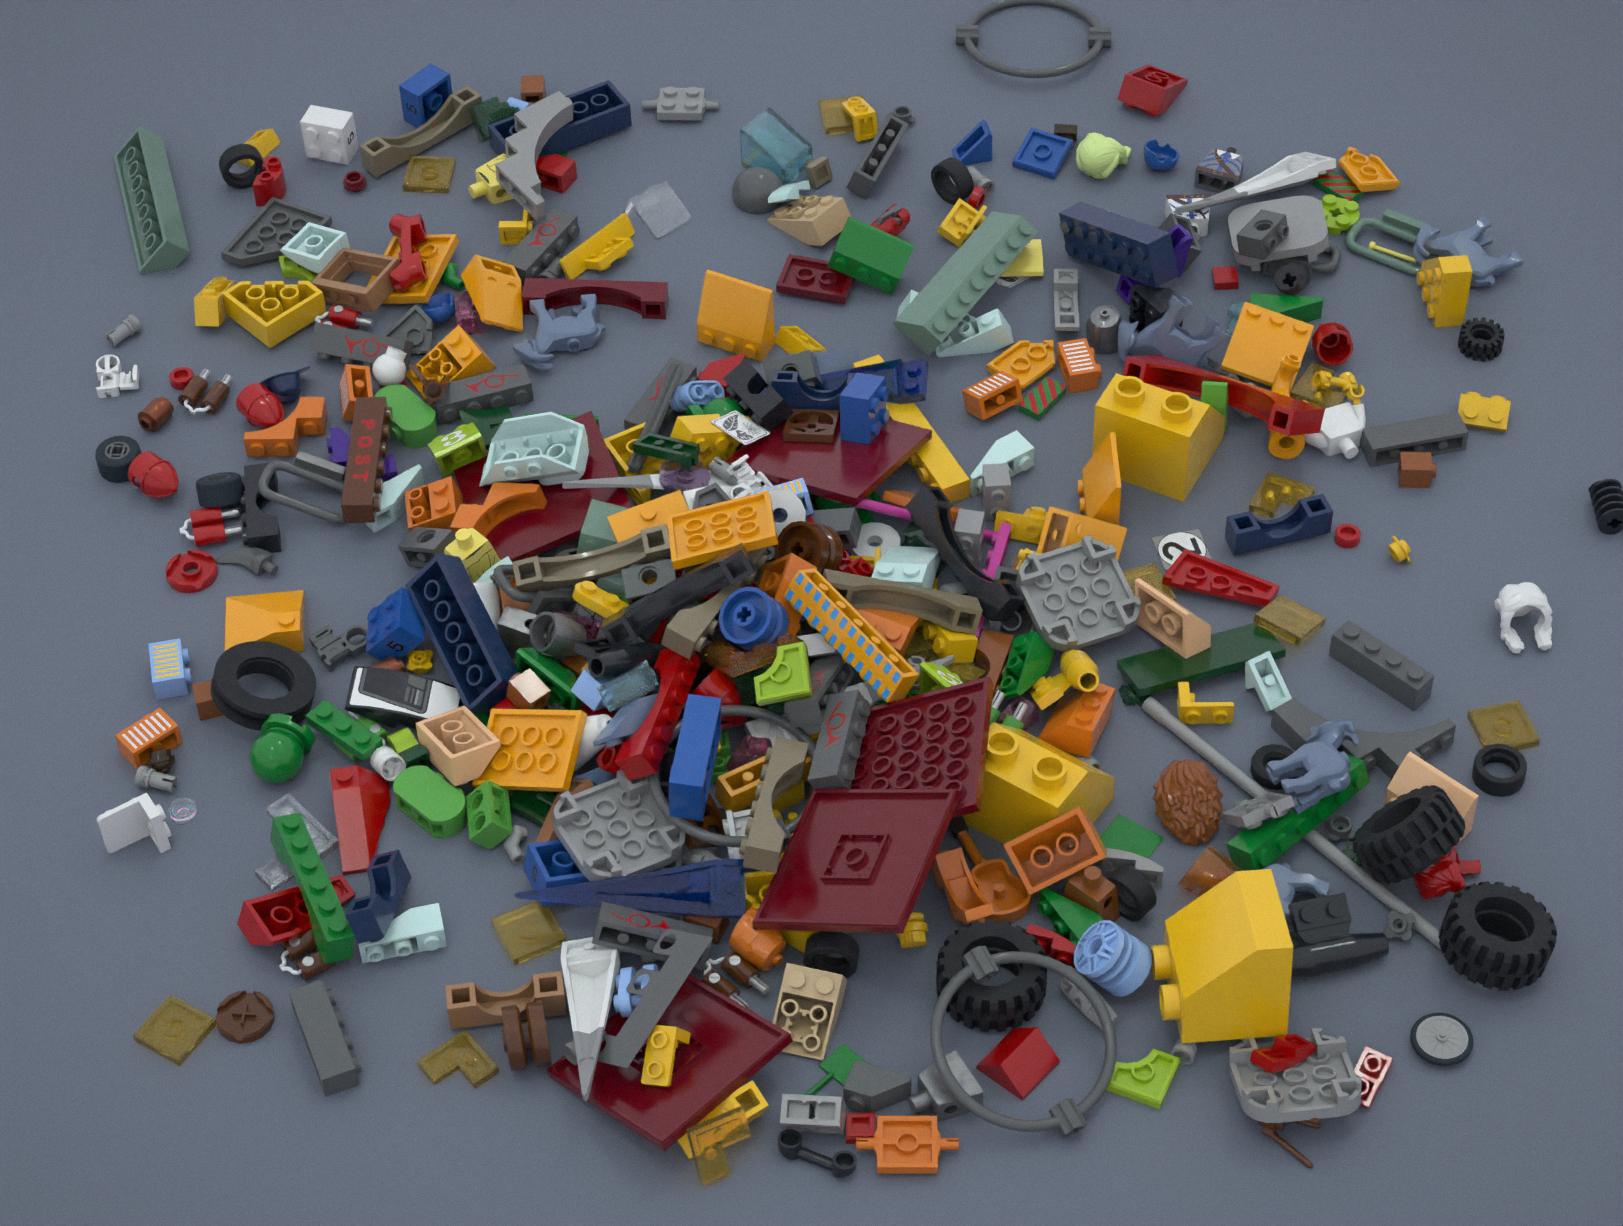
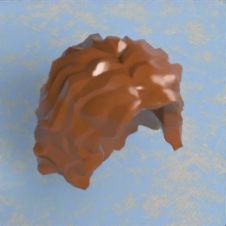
M1186 759L1182 762L1173 760L1161 772L1160 779L1153 786L1155 789L1153 800L1156 801L1157 808L1155 814L1162 820V826L1164 828L1168 827L1172 835L1177 836L1184 844L1188 843L1191 846L1210 842V838L1219 829V821L1222 819L1220 814L1223 808L1221 803L1223 793L1220 792L1217 786L1218 778L1211 773L1204 762H1197L1192 759Z

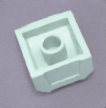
M308 222L280 251L297 264L319 274L342 248L350 249V245L345 232Z

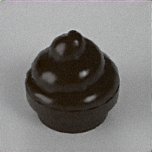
M171 749L150 752V759L147 760L148 765L155 769L156 772L168 774L171 771V766L175 764V755L171 754Z

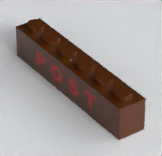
M356 397L341 501L344 523H375L376 512L381 511V499L378 496L383 493V479L381 475H385L386 472L385 460L383 458L388 457V444L386 440L390 439V425L388 422H392L393 419L392 407H388L386 397Z

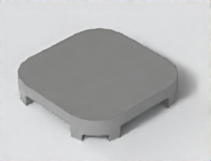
M1306 195L1251 203L1236 208L1228 217L1234 261L1237 266L1241 264L1251 266V271H1261V262L1307 255L1308 262H1313L1317 260L1318 254L1323 251H1329V236L1323 206L1320 200L1315 197ZM1261 209L1285 214L1287 225L1289 226L1287 238L1264 260L1239 255L1236 236Z
M1092 536L1082 537L1079 543L1040 555H1036V552H1033L1021 564L1016 579L1018 591L1025 599L1024 604L1038 634L1051 648L1064 652L1070 649L1077 650L1123 635L1130 631L1136 623L1141 606L1139 596H1134L1115 558L1117 551L1112 544L1108 546L1102 541L1092 539Z
M618 770L617 778L577 794L571 795L567 790L559 796V801L554 806L552 826L555 834L581 873L595 884L603 886L622 884L671 864L684 851L685 832L672 824L658 808L650 790L648 776L629 781L622 770Z
M1311 1028V1038L1304 1039L1316 1045V1051L1297 1065L1275 1073H1269L1250 1061L1253 1049L1273 1047L1274 1041L1256 1043L1255 1038L1242 1039V1042L1238 1045L1230 1047L1229 1072L1241 1108L1245 1114L1254 1120L1265 1123H1283L1311 1120L1313 1118L1341 1117L1356 1111L1361 1104L1362 1082L1361 1077L1356 1076L1347 1054V1041L1344 1037L1340 1036L1336 1039L1332 1036L1324 1035L1323 1028Z

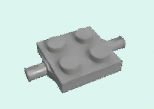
M669 86L660 88L659 97L656 100H643V110L656 109L657 120H702L703 113L706 110H719V100L706 101L705 88H675Z
M1268 792L1251 800L1238 799L1239 801L1236 800L1234 802V808L1222 812L1221 815L1225 824L1246 827L1249 830L1263 824L1262 820L1268 817L1275 819L1287 814L1286 810L1295 806L1291 795Z

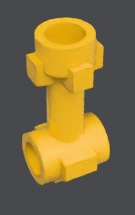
M1320 371L1316 372L1313 377V384L1318 388L1327 390L1330 386L1338 387L1344 396H1347V391L1351 386L1354 394L1358 391L1357 382L1351 372H1344L1339 377H1333L1329 372Z

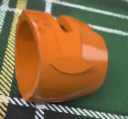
M751 907L736 924L729 940V948L752 966L768 971L773 965L778 966L783 961L784 957L782 955L786 949V942L779 930H757L752 922L758 910Z

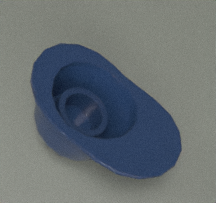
M310 366L292 372L276 374L260 383L272 393H275L280 398L281 403L295 401L301 392L300 374L307 371Z

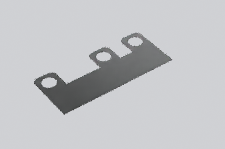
M667 929L663 932L654 945L653 952L667 955L669 958L660 971L643 968L634 975L626 991L643 997L617 1036L603 1035V1039L606 1040V1046L599 1053L597 1061L623 1068L629 1067L713 937L674 929ZM666 936H676V941L670 948H660V943ZM643 974L649 975V982L645 987L641 989L634 988V982L639 976Z

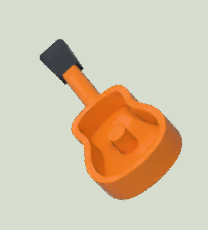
M964 817L952 818L948 827L955 838L958 837L975 865L970 874L978 890L992 904L994 914L986 916V918L994 919V922L1002 923V920L1012 923L1024 917L1030 910L1031 895H1029L1022 880L1010 871L1009 865L1005 860L997 858L987 861L983 858L968 834V827Z

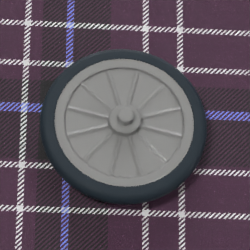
M1447 1013L1427 1014L1418 1019L1411 1030L1410 1039L1413 1049L1422 1059L1434 1065L1451 1066L1458 1064L1470 1055L1473 1048V1035L1469 1027L1461 1019Z

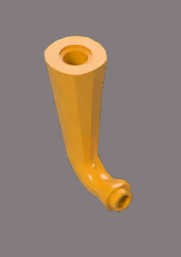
M1288 353L1282 356L1280 368L1274 378L1271 391L1290 397L1293 376L1301 367V358L1298 355ZM1269 430L1268 448L1273 456L1281 459H1292L1298 456L1304 449V435L1287 436Z

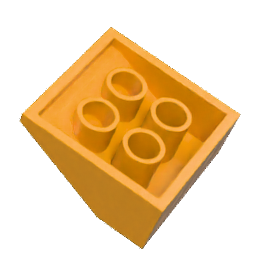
M707 270L705 272L697 318L698 341L736 354H745L748 358L763 362L775 345L773 290Z
M1244 302L1220 369L1272 387L1276 373L1280 368L1282 356L1294 353L1301 358L1300 362H1302L1314 325L1258 305ZM1298 371L1293 376L1290 392L1293 387Z
M1110 432L1082 469V480H1077V494L1082 495V498H1079V513L1119 525L1122 487L1115 432Z

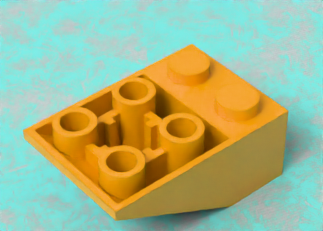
M475 254L461 274V277L481 321L487 325L503 327L508 331L513 330L522 333L521 279L514 265Z
M459 325L415 365L427 380L437 379L440 383H443L447 375L450 376L449 382L489 373L496 367L476 341ZM410 369L405 375L421 395L427 398L423 393V383Z
M1049 506L1036 552L1043 554L1079 543L1082 537L1092 536V539L1102 541L1108 546L1112 544L1117 551L1115 558L1118 562L1128 528Z

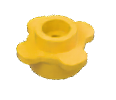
M1392 536L1393 542L1387 546L1390 554L1398 563L1403 560L1409 563L1411 561L1408 556L1411 552L1410 547L1403 539L1398 541L1395 536Z
M428 649L424 651L411 650L407 654L409 663L406 665L407 670L419 675L427 673L433 667L431 662L433 652Z

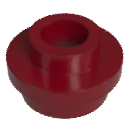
M351 171L345 175L343 186L348 191L358 192L366 186V179L361 172Z

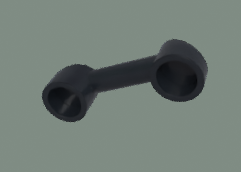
M787 1129L778 1136V1149L788 1159L795 1160L799 1158L832 1171V1175L836 1178L847 1177L856 1170L857 1158L850 1151H839L835 1153L832 1159L802 1147V1136L796 1130Z

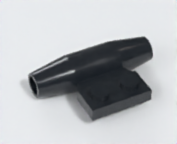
M602 637L575 642L574 653L584 656L583 659L589 662L588 669L593 677L624 679L655 672L654 666L661 650L668 648L661 645V643L651 642L626 644L612 648L607 638Z
M1345 892L1288 905L1294 933L1303 942L1293 947L1291 977H1313L1356 968L1388 955L1389 946L1384 933H1349L1352 919Z

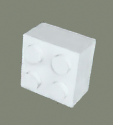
M310 105L300 121L306 157L349 165L359 148L353 112Z

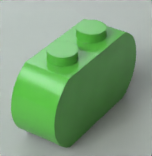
M400 384L389 385L380 389L374 397H386L388 407H392L393 419L388 424L390 425V435L395 441H399L407 448H421L427 446L428 443H431L437 437L438 427L435 421V410L408 387Z
M423 765L406 768L397 775L393 783L397 809L434 838L439 839L455 836L465 828L468 821L466 796L459 787H453L441 773H435L429 767Z

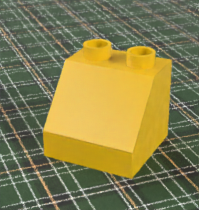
M1116 373L1095 404L1092 456L1108 434L1115 432L1120 479L1184 502L1224 438L1226 417L1211 405L1191 399L1184 393L1170 392L1144 383L1137 377L1123 376Z
M993 722L989 726L981 809L979 812L963 815L967 825L1003 844L1078 806L1082 808L1093 824L1114 799L1115 777L1021 729Z
M1271 869L1236 871L1166 919L1164 945L1150 946L1153 980H1167L1168 983L1159 986L1161 1017L1163 1021H1177L1181 1043L1275 1037L1287 1035L1293 944Z

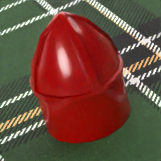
M1331 322L1323 325L1320 324L1312 337L1313 350L1325 364L1340 365L1350 358L1353 352V342L1346 327L1339 323Z
M250 384L239 393L236 401L237 410L252 426L267 429L284 420V407L280 398L263 384Z
M146 451L139 454L130 464L128 479L133 485L141 487L142 492L146 496L163 498L178 492L179 480L177 472L169 461L163 460L151 451ZM134 478L138 479L141 482H135Z
M717 667L691 693L693 695L721 698V706L743 705L741 693L735 686L736 683H732ZM744 716L721 717V720L731 723L741 722L744 719Z

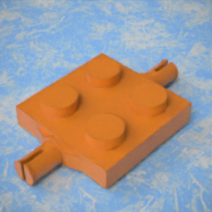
M877 1116V1130L874 1138L856 1137V1150H874L877 1158V1174H938V1157L941 1150H959V1137L941 1138L937 1129V1116Z

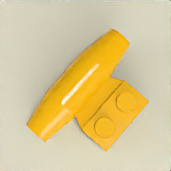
M1075 649L1065 651L1061 655L1060 660L1061 673L1054 677H1041L1032 685V688L1028 691L1041 710H1044L1063 697V693L1070 686L1085 692H1091L1097 688L1099 684V670L1088 654Z

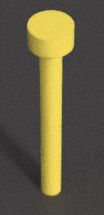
M1371 241L1369 244V249L1377 250L1415 264L1417 263L1410 256L1377 246L1376 242Z

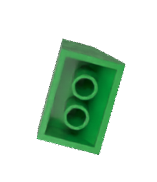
M849 216L827 267L892 295L915 245Z
M534 647L519 648L516 651L515 667L518 673L522 674L530 668L551 690L548 701L550 706L553 703H557L563 706L565 710H580L584 702L571 692V689L578 680L571 670L563 668L552 656L541 654Z

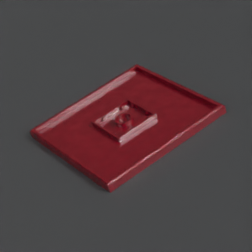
M592 411L571 419L585 426L588 439L589 454L586 469L579 480L619 477ZM488 455L453 470L465 504L483 505L492 485L479 487ZM538 480L513 482L539 484L547 500L545 508L517 513L500 522L485 538L490 542L500 560L509 556L511 562L534 557L580 537L592 499L626 508H632L625 489L621 487L562 488V483L542 485Z
M786 419L772 432L765 427L764 429L770 433L769 435L748 445H743L725 462L731 465L747 454L749 458L746 460V463L755 472L754 475L757 472H762L773 484L779 485L803 478L808 493L857 506L932 438V430L889 419L887 424H884L880 429L879 435L875 436L870 444L841 440L839 419L833 443L783 441ZM794 420V423L808 422V420ZM819 421L820 424L833 423L832 421Z
M813 789L779 863L777 873L774 874L752 922L753 926L757 930L903 934L960 800V792L958 789Z
M689 974L656 1024L678 1027L691 1033L689 1044L678 1043V1048H676L671 1085L669 1087L641 1083L647 1045L646 1039L628 1068L597 1061L587 1102L665 1152L792 1043V1036L787 1031ZM620 1012L615 1013L607 1020L605 1033L617 1036L629 1017L623 1018ZM606 1040L601 1043L599 1053L605 1048ZM564 1055L547 1069V1073L551 1079L583 1099L578 1064H572Z

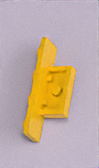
M623 213L560 259V265L567 279H575L587 269L604 271L611 266L613 261L627 254V251L634 246L630 237L635 234L627 214Z
M1042 507L1027 508L1023 514L998 510L994 531L999 532L1001 522L1012 524L1010 539L1039 544L1048 512Z

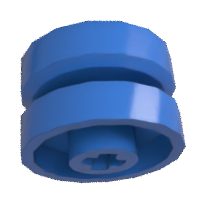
M744 587L735 590L724 601L720 609L719 625L720 630L728 640L751 654H764L774 650L781 644L787 634L789 619L782 603L756 587Z

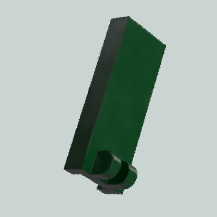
M648 433L632 443L634 453L680 463L684 470H688L699 462L698 455L701 453L697 443Z

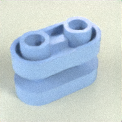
M715 380L691 381L677 387L670 406L676 412H685L688 405L696 403L703 408L707 402L715 398H724V389Z
M657 964L643 965L645 969L659 971ZM634 967L621 968L620 974L616 975L618 995H614V1008L616 1013L620 1012L623 1018L631 1015L643 997L626 991L628 984L636 974ZM643 974L639 976L634 982V988L638 989V986H641V988L645 987L649 982V975Z

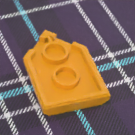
M1348 147L1345 155L1338 162L1361 192L1394 190L1400 185V181L1381 158L1376 155L1370 154L1368 157L1357 153L1358 149Z
M1019 340L989 362L986 368L992 375L1004 371L1018 378L1021 391H1023L1055 367L1054 340H1044V343H1029V340Z

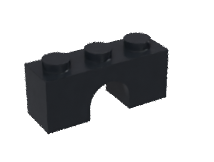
M746 359L723 378L729 385L726 390L736 401L740 398L741 401L738 403L745 412L749 414L752 411L754 414L751 418L760 427L765 425L770 432L794 413L772 386L763 391L768 384Z

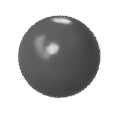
M763 166L749 167L742 171L734 181L732 187L733 201L740 210L749 214L772 212L781 203H768V197L773 191L783 186L782 181L769 168Z

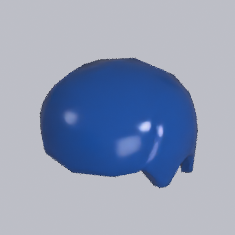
M1154 139L1147 141L1144 145V160L1151 169L1166 171L1174 168L1179 161L1178 151L1171 148L1169 143L1161 147L1158 145V141Z
M442 293L431 296L429 302L426 303V307L424 308L420 304V308L432 319L434 324H441L454 316L456 305L452 293Z

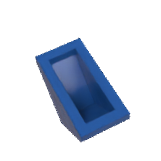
M982 120L952 149L954 157L964 165L992 161V133L985 120Z

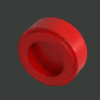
M976 186L970 195L968 204L978 210L984 202L986 190Z
M187 367L174 369L169 375L171 386L176 390H184L194 376V373Z
M1352 524L1339 525L1335 530L1334 541L1342 548H1354L1360 543L1361 531Z

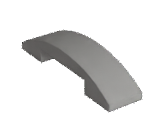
M1054 269L1055 331H1079L1078 270Z
M1106 848V858L1089 865L1098 867L1101 870V874L1108 875L1117 867L1127 865L1139 871L1154 889H1162L1164 868L1148 858L1131 852ZM1073 873V874H1071V875H1069V876H1067V877H1065V878H1063V879H1070L1075 873Z

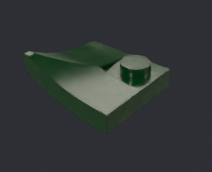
M508 405L483 410H458L462 424L468 425L473 422L479 430L486 450H489L491 440L504 419L513 418Z
M508 790L510 812L542 828L553 801L559 792Z

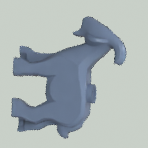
M1484 215L1480 216L1473 226L1443 237H1437L1441 231L1440 229H1434L1429 224H1423L1416 236L1413 248L1414 259L1419 264L1425 261L1422 255L1437 254L1441 257L1467 255L1473 271L1470 284L1473 287L1484 285L1491 287L1495 282L1493 276H1501L1504 271L1512 270L1523 264V259L1515 250L1510 253L1509 257L1506 253L1501 254L1499 258L1487 256L1486 251L1482 247L1492 244L1493 239L1491 236L1488 237L1484 234L1485 230L1491 227V223Z
M596 294L581 295L580 302L582 306H573L571 308L573 316H560L556 318L554 309L546 310L544 299L530 300V310L536 314L538 319L535 340L529 339L527 341L524 338L523 342L515 343L513 346L515 354L524 363L532 366L537 371L547 372L551 371L554 365L541 362H546L553 358V354H549L550 352H577L593 347L598 342L602 332L606 331V327L603 324L596 323L594 318L597 313Z
M1172 295L1169 300V308L1163 317L1151 323L1139 333L1135 330L1138 326V321L1134 323H1129L1125 320L1120 322L1117 338L1120 359L1124 364L1126 357L1132 356L1129 352L1152 350L1157 355L1198 368L1201 366L1207 367L1208 359L1205 354L1215 349L1229 334L1223 332L1218 327L1220 321L1208 314L1205 319V329L1203 332L1192 336L1187 330L1180 327L1179 324L1192 309L1193 302L1184 296L1179 300L1176 296Z
M1327 721L1321 725H1314L1310 728L1311 735L1306 739L1307 744L1302 745L1283 760L1267 763L1269 769H1266V772L1274 785L1281 782L1283 789L1288 795L1293 792L1295 794L1307 792L1302 796L1292 797L1295 804L1292 809L1297 815L1316 805L1319 800L1343 791L1348 787L1351 781L1348 767L1351 764L1347 754L1344 751L1339 753L1337 749L1345 740L1352 741L1355 746H1358L1359 739L1354 733L1356 728L1351 721ZM1304 775L1303 777H1300L1298 779H1287Z
M1277 863L1268 865L1263 869L1272 870L1289 934L1303 943L1298 935L1294 933L1288 905L1293 903L1295 897L1302 894H1314L1317 898L1327 896L1330 883L1321 881L1310 873H1295L1287 863H1283V865Z

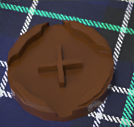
M238 991L227 996L219 1004L215 1016L216 1025L221 1036L228 1041L239 1044L251 1043L262 1038L270 1031L274 1022L273 1006L269 999L260 992L246 993V991Z

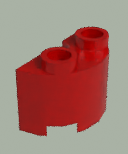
M266 156L262 164V169L265 171L257 175L252 185L256 206H264L272 197L282 199L286 194L287 188L280 158L276 156Z

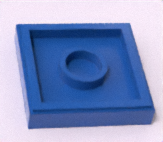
M1031 127L1015 155L1012 165L1013 167L1055 180L1073 147V140Z

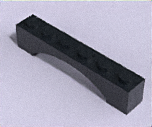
M924 485L905 506L911 514V520L920 526L925 533L924 537L936 547L939 551V557L945 563H948L953 570V576L966 587L968 596L978 598L984 617L990 621L1006 622L1025 599L1011 581L992 579L970 560L963 550L953 527L950 512L953 506L940 487Z
M740 543L602 620L601 630L612 648L624 646L689 604L724 587L732 586L754 574L756 565L743 543Z

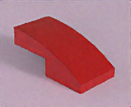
M1297 1034L1275 1036L1273 1047L1253 1049L1250 1061L1269 1073L1280 1072L1308 1058L1316 1051L1317 1046Z

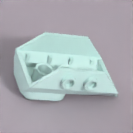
M553 412L504 419L491 440L487 462L484 464L479 487L492 485L493 482L513 483L538 480L542 485L560 484L563 481L579 480L585 472L589 454L585 426Z

